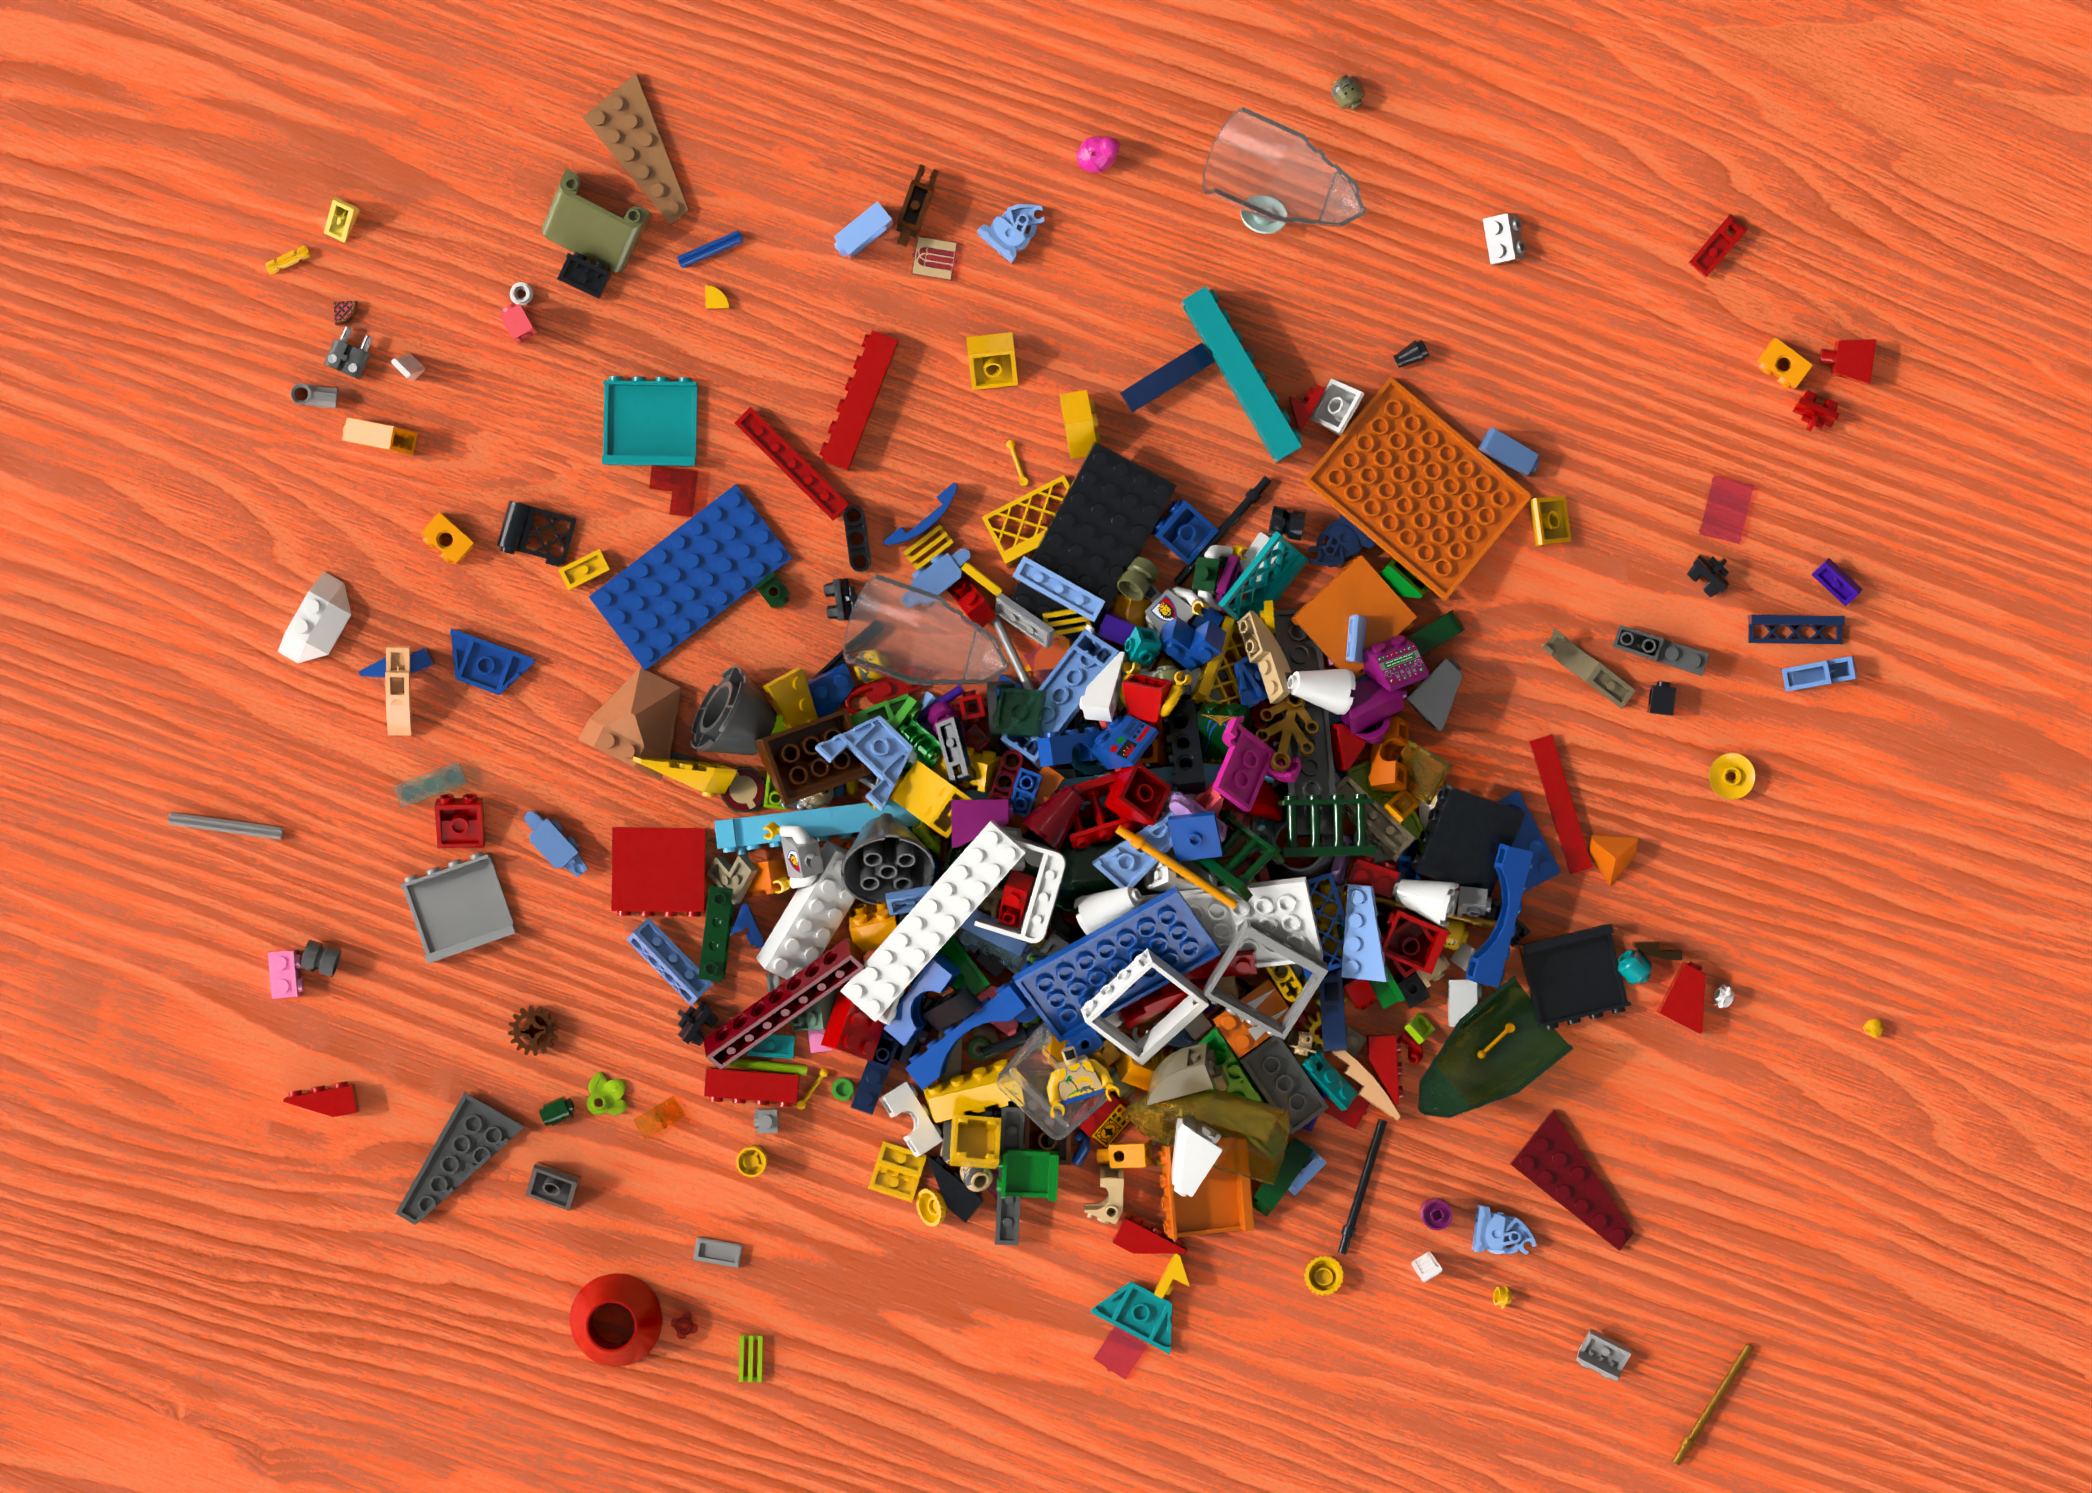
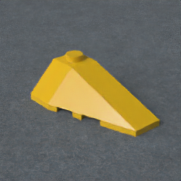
M633 756L634 762L703 792V796L716 797V793L725 794L736 775V769L721 763Z

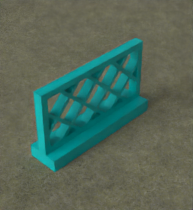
M1276 531L1218 605L1236 622L1249 611H1254L1260 617V611L1264 610V601L1273 600L1274 605L1309 560ZM1279 542L1278 549L1273 550L1275 545ZM1276 557L1275 563L1271 564L1272 558ZM1264 561L1263 567L1259 568V565ZM1262 575L1261 581L1256 582L1257 576ZM1249 580V585L1244 587V584ZM1247 593L1246 599L1242 600V595ZM1233 598H1235L1234 603L1231 604V605H1228V604L1231 602V600H1232Z

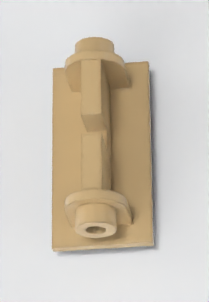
M1293 1030L1288 1034L1285 1045L1291 1053L1308 1056V1052H1317L1311 1050L1313 1043L1311 1033Z

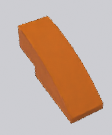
M1044 766L1038 773L1043 775L1032 812L1052 796L1064 779L1062 775L1049 766ZM1013 813V818H1009L1008 824L1014 828H1021L1022 834H1025L1029 829L1022 822L1025 819L1024 817Z

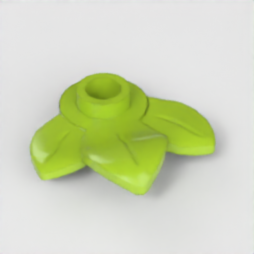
M602 1072L593 1076L588 1085L590 1092L586 1103L588 1110L594 1115H602L604 1113L618 1115L624 1112L628 1107L626 1102L621 1099L626 1089L625 1080L614 1079L607 1082ZM596 1099H600L603 1102L601 1107L595 1106L594 1101Z

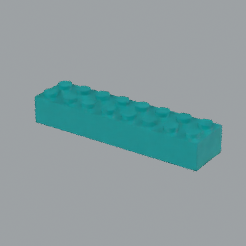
M1205 286L1183 299L1181 306L1274 462L1277 463L1302 447L1300 443L1303 440L1296 429L1292 431L1288 423L1291 419L1285 409L1280 411L1276 403H1278L1279 399L1273 389L1268 391L1264 384L1267 379L1261 369L1256 370L1252 364L1255 359L1250 350L1243 349L1241 345L1243 339L1237 329L1232 330L1230 327L1231 319L1225 309L1220 310L1218 307L1219 299L1213 289L1208 290Z

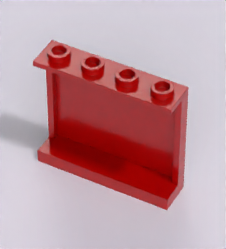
M613 827L611 911H617V916H631V911L640 912V916H654V912H663V916H677V912H687V916L699 917L701 912H706L705 862L707 828Z

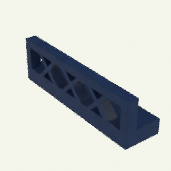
M1748 615V643L1842 644V626L1845 625V616ZM1754 625H1763L1769 633L1764 638H1754ZM1768 625L1776 626L1773 629H1771ZM1780 625H1786L1792 631L1786 639H1781L1774 632ZM1791 625L1799 626L1796 629H1794ZM1804 625H1809L1816 632L1810 639H1803L1798 633ZM1814 625L1822 627L1818 630ZM1826 626H1836V640L1826 639L1821 634V631ZM1772 634L1776 639L1767 638ZM1794 635H1796L1799 639H1790V638H1792ZM1817 635H1819L1822 639H1814V638H1815Z

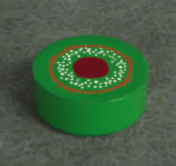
M981 1037L973 1039L968 1046L970 1057L976 1061H983L982 1057L991 1052L981 1055L979 1049L990 1045L989 1041Z

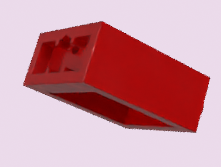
M1395 908L1394 913L1390 912L1386 919L1385 925L1388 927L1385 934L1381 933L1380 940L1384 956L1432 975L1448 937V929ZM1400 917L1435 931L1423 963L1387 948Z

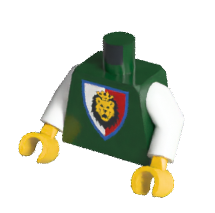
M1212 545L1205 552V555L1198 556L1192 589L1198 594L1202 602L1209 604L1214 610L1222 612L1221 607L1218 605L1216 589L1229 555L1239 556L1240 560H1246L1247 557L1241 556V553L1244 549L1249 550L1248 547L1235 545L1232 548L1231 546ZM1222 612L1224 616H1230L1227 612Z

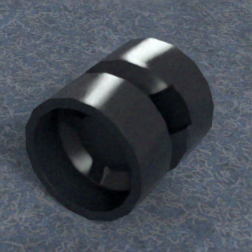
M1273 506L1268 535L1273 536L1277 531L1281 535L1285 534L1288 539L1300 541L1306 511L1293 509L1291 512H1288L1285 507Z

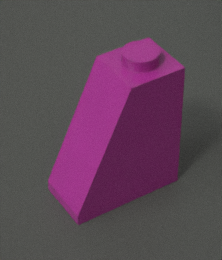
M1374 680L1356 682L1355 690L1351 689L1350 697H1354L1353 703L1347 712L1351 734L1358 733L1402 710L1403 699H1407L1406 687L1404 686L1390 692Z
M951 799L952 848L974 840L991 820L1000 827L1008 824L1009 818H1013V804H1008V799Z

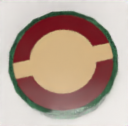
M741 766L734 768L736 769V775L725 794H721L722 800L730 809L736 812L746 813L753 811L764 801L765 780L758 771L751 767Z

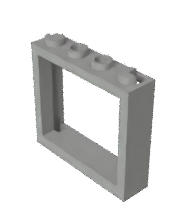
M1246 919L1204 985V996L1211 1000L1212 1004L1217 1005L1219 1003L1226 1007V1011L1234 1016L1239 1014L1246 1018V1022L1250 1025L1266 1029V1033L1270 1036L1274 1035L1285 1040L1326 976L1328 966L1326 962ZM1247 936L1313 972L1281 1023L1215 987Z

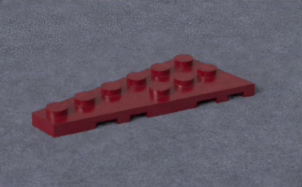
M1552 1110L1511 1161L1510 1165L1620 1251L1634 1232L1555 1111Z

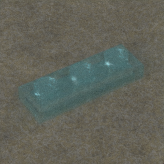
M456 762L395 785L393 788L399 804L403 808L467 784L460 763Z

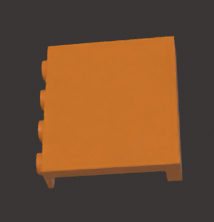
M1362 555L1356 556L1290 618L1295 625H1299L1338 669L1353 671L1355 680L1364 672L1362 669L1364 667V660L1363 663L1346 662L1349 616L1357 614L1367 617L1365 648L1375 643L1389 640L1401 632L1406 633L1414 626L1412 621L1417 618Z
M1235 1136L1218 1140L1215 1145L1222 1147L1223 1151L1193 1197L1189 1195L1183 1197L1173 1190L1175 1186L1172 1184L1171 1169L1174 1143L1160 1145L1161 1151L1158 1152V1161L1162 1165L1163 1174H1160V1185L1164 1188L1162 1208L1163 1211H1166L1164 1232L1168 1234V1238L1177 1240V1237L1236 1230L1254 1231L1247 1138Z

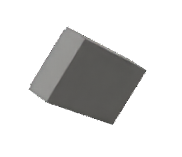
M697 1236L693 1260L739 1268L743 1244Z

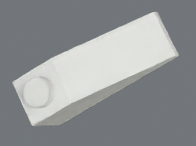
M1120 651L1087 686L1085 695L1081 696L1079 705L1080 709L1083 710L1085 719L1113 721L1119 700L1122 678L1126 675L1122 669L1123 664L1127 662L1125 652Z

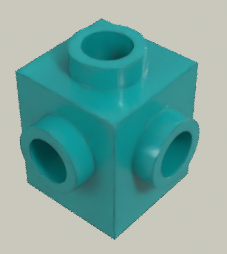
M1135 626L1131 636L1125 642V651L1130 662L1151 666L1155 657L1159 655L1160 647L1162 646L1157 630Z

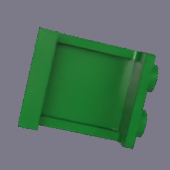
M1003 1148V1155L999 1156L998 1169H1002V1178H997V1192H1001V1198L1006 1199V1196L1048 1198V1201H1057L1059 1151Z

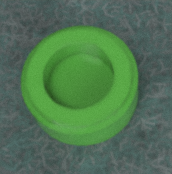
M840 1077L832 1084V1094L836 1099L846 1101L855 1092L854 1083L849 1078Z

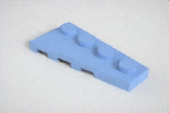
M1171 811L1157 819L1155 825H1148L1137 832L1145 838L1146 842L1165 854L1173 847L1168 817L1176 815ZM1125 840L1093 860L1092 864L1119 888L1127 886L1134 887L1158 860L1140 848L1138 850L1135 849L1128 840Z
M1348 884L1341 977L1388 982V974L1384 964L1385 956L1384 952H1382L1380 940L1381 932L1377 922L1378 914L1373 886Z

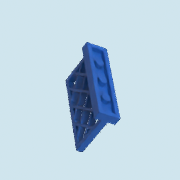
M1332 872L1307 879L1308 885L1315 883L1313 888L1308 886L1311 891L1310 897L1314 892L1326 898L1320 910L1313 907V911L1318 913L1315 918L1316 922L1320 914L1332 920L1327 932L1318 929L1319 933L1325 935L1321 942V947L1327 937L1339 942L1334 954L1322 949L1324 954L1332 957L1328 964V971L1342 967V959L1336 957L1341 945H1344V935L1339 940L1329 933L1335 922L1344 926L1345 929L1346 917ZM1329 878L1331 889L1327 896L1315 890L1319 881ZM1332 892L1334 893L1335 900L1330 898ZM1328 900L1338 906L1339 910L1334 918L1322 912ZM1339 914L1341 916L1342 922L1337 920ZM1334 959L1339 961L1338 963L1332 964ZM1303 967L1306 979L1310 978L1313 972Z

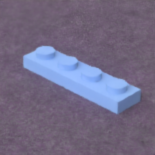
M1023 556L1012 576L1092 622L1096 620L1105 603L1099 597Z

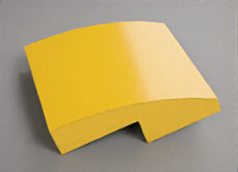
M883 1141L868 1189L913 1202L927 1155L922 1154L915 1157L911 1150Z

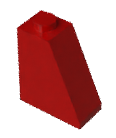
M1690 961L1688 965L1682 963L1657 1012L1701 1034L1703 1031L1706 974L1701 972V966Z

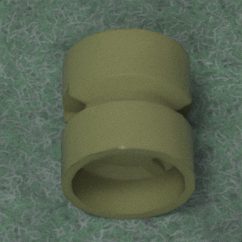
M1136 557L1127 568L1128 571L1117 582V586L1125 597L1133 601H1141L1149 591V587L1159 577V570L1150 560Z

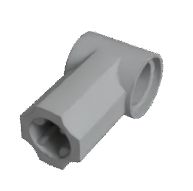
M297 384L291 390V398L301 406L307 405L336 409L338 388ZM301 388L308 391V397L304 401H299L296 398V392Z

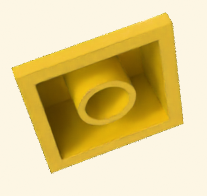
M1013 332L966 337L972 390L1018 385Z

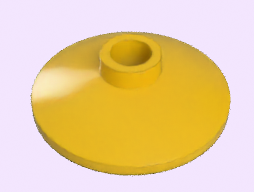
M1736 753L1724 754L1712 763L1709 770V783L1713 791L1720 797L1731 800L1739 799L1751 791L1755 783V770L1746 757ZM1729 772H1733L1735 775L1732 781L1727 779Z

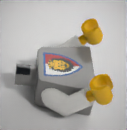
M1153 584L1145 595L1152 602L1145 610L1147 614L1145 617L1147 628L1157 630L1158 636H1160L1161 628L1167 622L1178 616L1187 623L1195 614L1203 617L1201 608L1209 609L1210 606L1202 602L1193 590L1182 587H1169L1161 593Z
M770 822L763 828L770 831L764 835V838L767 840H771L777 834H780L788 877H790V880L786 877L775 880L773 884L779 883L781 885V889L775 892L780 894L790 887L794 889L811 885L817 878V874L822 873L824 870L818 841L801 826L781 825L779 827L775 822Z

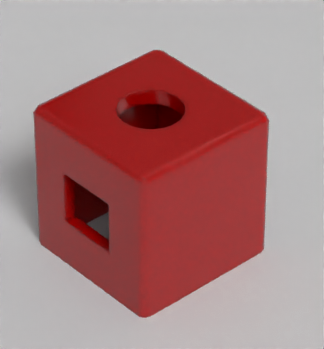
M976 723L964 734L966 747L974 748V752H979L990 742V737ZM973 728L981 732V736L986 737V739L980 738L978 743H972L970 740L971 736L974 734L979 736V733L971 729Z

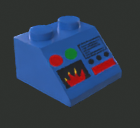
M1130 715L1114 716L1113 721L1108 722L1107 729L1096 737L1095 744L1090 751L1107 769L1131 767L1139 760L1159 731Z

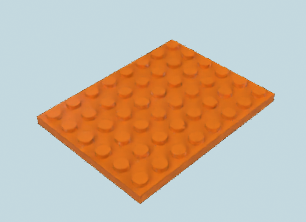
M1392 377L1385 382L1303 480L1308 487L1444 601L1448 599L1532 497L1529 492Z

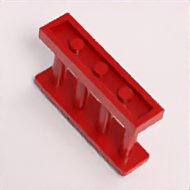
M1120 771L1074 785L1084 793L1081 796L1084 802L1090 801L1098 826L1084 830L1078 812L1073 822L1075 833L1069 835L1073 849L1085 848L1097 841L1110 840L1113 836L1118 835L1115 831L1119 825H1122L1131 832L1148 826L1147 824L1121 817L1118 820L1106 822L1099 798L1110 793Z

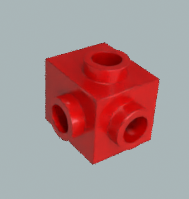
M976 690L964 692L962 694L963 697L958 698L959 703L955 704L958 717L962 716L963 721L968 720V724L982 722L981 717L986 716L985 711H988L987 697L982 698L981 693L976 694ZM970 703H975L977 706L974 712L968 710Z

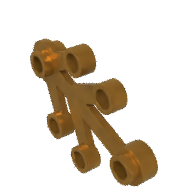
M1291 693L1282 702L1269 709H1262L1259 714V721L1263 724L1271 723L1274 716L1286 711L1285 718L1266 729H1259L1255 734L1256 737L1259 734L1264 735L1265 739L1260 740L1266 744L1270 737L1282 731L1278 752L1271 759V766L1277 772L1286 771L1291 764V758L1287 754L1291 734L1299 744V753L1303 757H1310L1315 749L1313 743L1307 740L1295 722V715L1297 714L1304 723L1303 730L1307 736H1315L1319 730L1318 723L1312 720L1304 708L1305 700ZM1290 699H1294L1297 704L1291 703ZM1263 714H1268L1270 718H1264ZM1308 726L1314 727L1315 731H1310ZM1303 747H1309L1310 752H1306ZM1281 761L1283 766L1277 765L1276 762Z

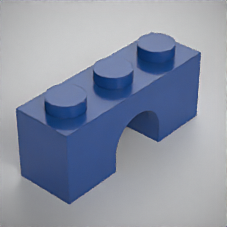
M1097 726L1084 728L1085 733H1079V729L1066 730L1063 736H1060L1059 731L1045 733L1046 738L1037 739L1040 767L1073 763V747L1078 751L1079 762L1098 760L1090 749L1095 744L1096 737L1105 730L1099 731Z

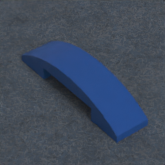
M956 483L951 484L937 496V499L942 503L940 507L907 534L900 527L883 541L884 544L891 546L904 543L931 528L943 516L953 501L958 488Z

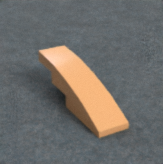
M1346 1051L1329 1052L1348 1065L1343 1073L1362 1086L1358 1091V1095L1393 1119L1398 1120L1400 1118L1389 1096L1375 1078Z

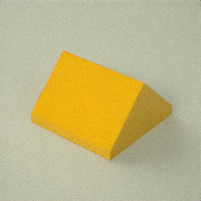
M1566 496L1529 500L1536 546L1572 541Z

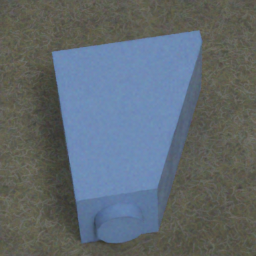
M1493 427L1487 430L1478 447L1481 453L1524 476H1528L1530 472L1534 474L1540 461L1536 460L1539 454Z

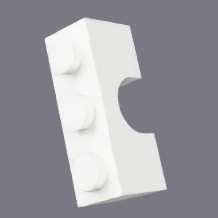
M904 1082L881 1096L879 1100L890 1118L900 1113H907L912 1117L914 1121L913 1130L903 1138L913 1155L918 1157L943 1141L941 1138L942 1132L936 1124H932L928 1117L930 1113L926 1106L919 1103L916 1098L918 1094L911 1084L908 1085L907 1082Z

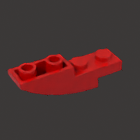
M1208 978L1189 981L1203 991ZM1170 982L1122 1008L1120 1012L1129 1029L1168 1008L1173 1010L1189 995Z

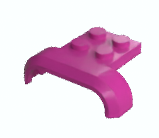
M1239 716L1228 721L1222 735V740L1229 749L1212 788L1242 811L1250 812L1266 775L1282 782H1296L1302 766L1300 759L1294 757L1291 758V764L1286 771H1275L1271 766V759L1276 751L1244 728L1240 722H1243L1245 717ZM1281 761L1276 762L1277 765L1283 766Z

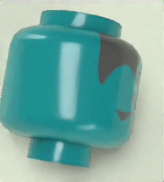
M1630 949L1619 957L1618 971L1628 983L1636 984L1639 982L1643 984L1651 977L1652 964L1640 950L1633 951Z

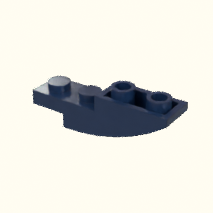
M1323 956V961L1328 966L1332 957ZM1334 959L1332 964L1338 963L1339 961ZM1342 967L1328 971L1319 985L1324 1052L1347 1051L1344 980L1341 977Z
M884 1027L873 1061H867L850 1107L871 1116L875 1110L899 1045V1041L884 1030Z

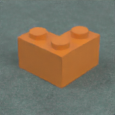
M785 858L753 863L758 868V871L747 892H751V896L765 894L764 890H766V894L776 893L775 891L779 890L781 885L779 883L773 884L775 880L782 877L790 880ZM790 887V888H789L788 890H786V891L797 890V888L792 889V888Z

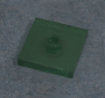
M1000 688L993 733L995 735L1040 738L1047 693L1041 690Z

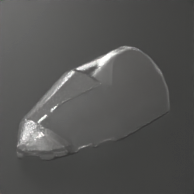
M1244 107L1233 113L1223 125L1206 161L1202 182L1204 193L1265 221L1341 227L1363 216L1367 211L1360 198V189L1357 182L1337 164H1333L1324 156L1325 153L1320 149L1317 150L1304 134Z
M877 574L865 584L858 595L846 628L844 639V659L846 664L909 685L986 684L1007 671L1010 667V663L1006 661L1000 647L1002 646L999 640L976 622L973 623L966 618L960 610H956L947 604L944 598Z

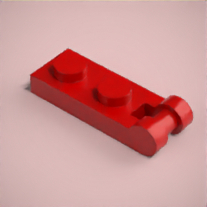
M1732 214L1723 221L1688 262L1705 278L1748 230L1745 225L1742 224L1741 226L1736 222V218ZM1728 227L1735 232L1732 237L1725 232Z

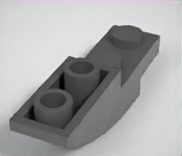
M1623 625L1619 626L1613 644L1614 648L1702 677L1710 656L1709 653Z

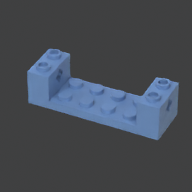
M1084 629L1000 740L1009 750L1019 751L1023 761L1040 772L1043 767H1040L1037 739L1046 738L1045 733L1058 731L1060 735L1079 712L1080 698L1082 695H1085L1087 686L1115 658L1119 651Z

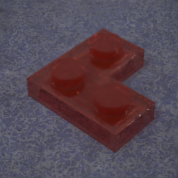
M652 466L649 489L672 492L670 515L693 517L698 471Z

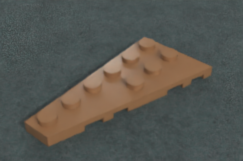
M635 73L582 118L669 224L673 225L689 209L638 76Z

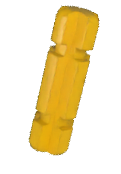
M303 245L297 248V251L292 250L277 257V260L267 262L266 268L270 274H275L279 272V269L288 268L298 263L300 259L305 260L311 255L307 246Z

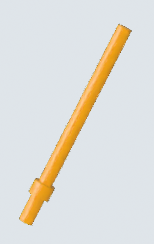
M1119 825L1115 833L1128 840L1132 847L1137 850L1140 848L1231 909H1234L1238 904V901L1146 842L1145 838L1140 834H1134L1122 825Z

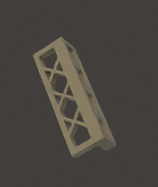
M1348 775L1336 786V795H1344V799H1353V794H1367ZM1374 800V803L1365 804L1366 835L1396 862L1402 856V853L1414 842L1415 837ZM1342 804L1343 814L1356 825V804Z

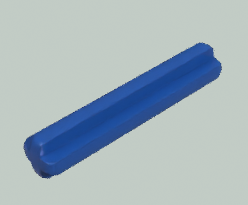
M734 231L678 256V262L682 268H685L742 243L743 237L740 231Z

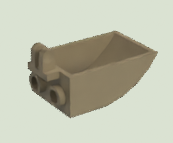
M1207 1042L1179 1049L1167 1056L1158 1065L1149 1083L1147 1105L1214 1088V1082L1218 1090L1224 1091L1226 1089L1227 1078L1224 1073L1223 1065L1216 1067V1054L1213 1049L1210 1050Z

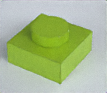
M1421 1012L1417 1013L1404 1027L1418 1044L1425 1041L1435 1030Z

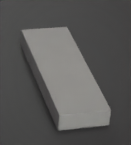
M1000 593L996 597L995 613L1045 648L1048 649L1053 645L1054 629L1004 594Z

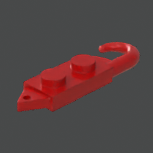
M911 667L885 676L883 679L854 687L844 699V707L847 708L849 713L855 714L862 711L854 709L851 705V700L856 696L865 694L871 703L879 704L922 689L921 686L932 672Z

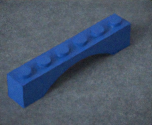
M1500 843L1494 864L1501 886L1500 914L1496 926L1487 941L1471 955L1465 979L1499 988V984L1503 981L1505 974L1503 968L1505 961L1510 955L1509 945L1511 937L1516 932L1515 922L1517 915L1520 914L1522 909L1521 899L1523 892L1526 891L1528 886L1527 876L1534 863V852Z
M1015 982L1011 985L1004 983L996 990L998 995L993 999L988 996L981 1002L978 1011L961 1019L963 1023L958 1027L953 1024L943 1032L946 1035L940 1041L938 1038H935L926 1046L928 1050L924 1054H921L919 1051L909 1059L911 1064L905 1069L922 1090L946 1073L948 1061L954 1047L970 1029L989 1022H1009L1031 1005Z

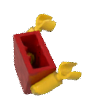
M1127 661L1122 666L1126 675L1122 678L1119 696L1127 708L1128 715L1140 719L1142 722L1155 728V723L1169 716L1183 692L1182 686L1190 684L1192 677L1190 674H1187L1184 681H1181L1183 672L1178 671L1174 675L1176 684L1173 685V681L1138 674L1141 670L1140 664L1137 662L1132 664Z

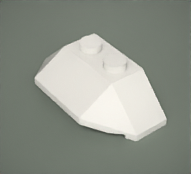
M326 572L321 574L308 591L285 631L278 650L279 653L296 663L329 655L352 615L344 582Z

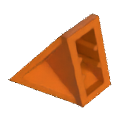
M1591 835L1589 854L1610 887L1635 857L1638 838Z

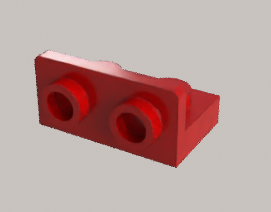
M1361 855V858L1355 857L1347 884L1373 886L1374 893L1391 898L1393 888L1400 875V871L1396 870L1397 866L1387 862H1383V865L1374 863L1375 858Z

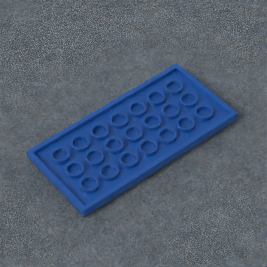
M735 484L595 591L589 598L643 669L647 670L752 590L766 576L791 560L792 556Z
M1175 886L1013 976V979L1058 1041L1062 1042L1089 1027L1085 1023L1081 1008L1147 948L1181 975L1192 971L1222 953L1219 946ZM1151 967L1106 1008L1100 1016L1106 1018L1171 981Z

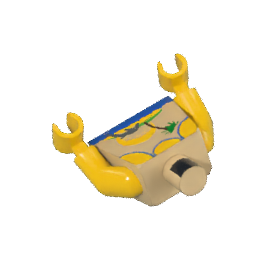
M1074 1046L1061 1050L1064 1061L1055 1064V1070L1050 1074L1047 1085L1049 1102L1053 1105L1050 1111L1052 1118H1055V1109L1061 1110L1063 1117L1065 1105L1102 1093L1106 1094L1109 1101H1112L1109 1096L1111 1091H1116L1120 1097V1091L1117 1087L1113 1086L1114 1082L1107 1069L1098 1061L1088 1059L1087 1055L1077 1057Z

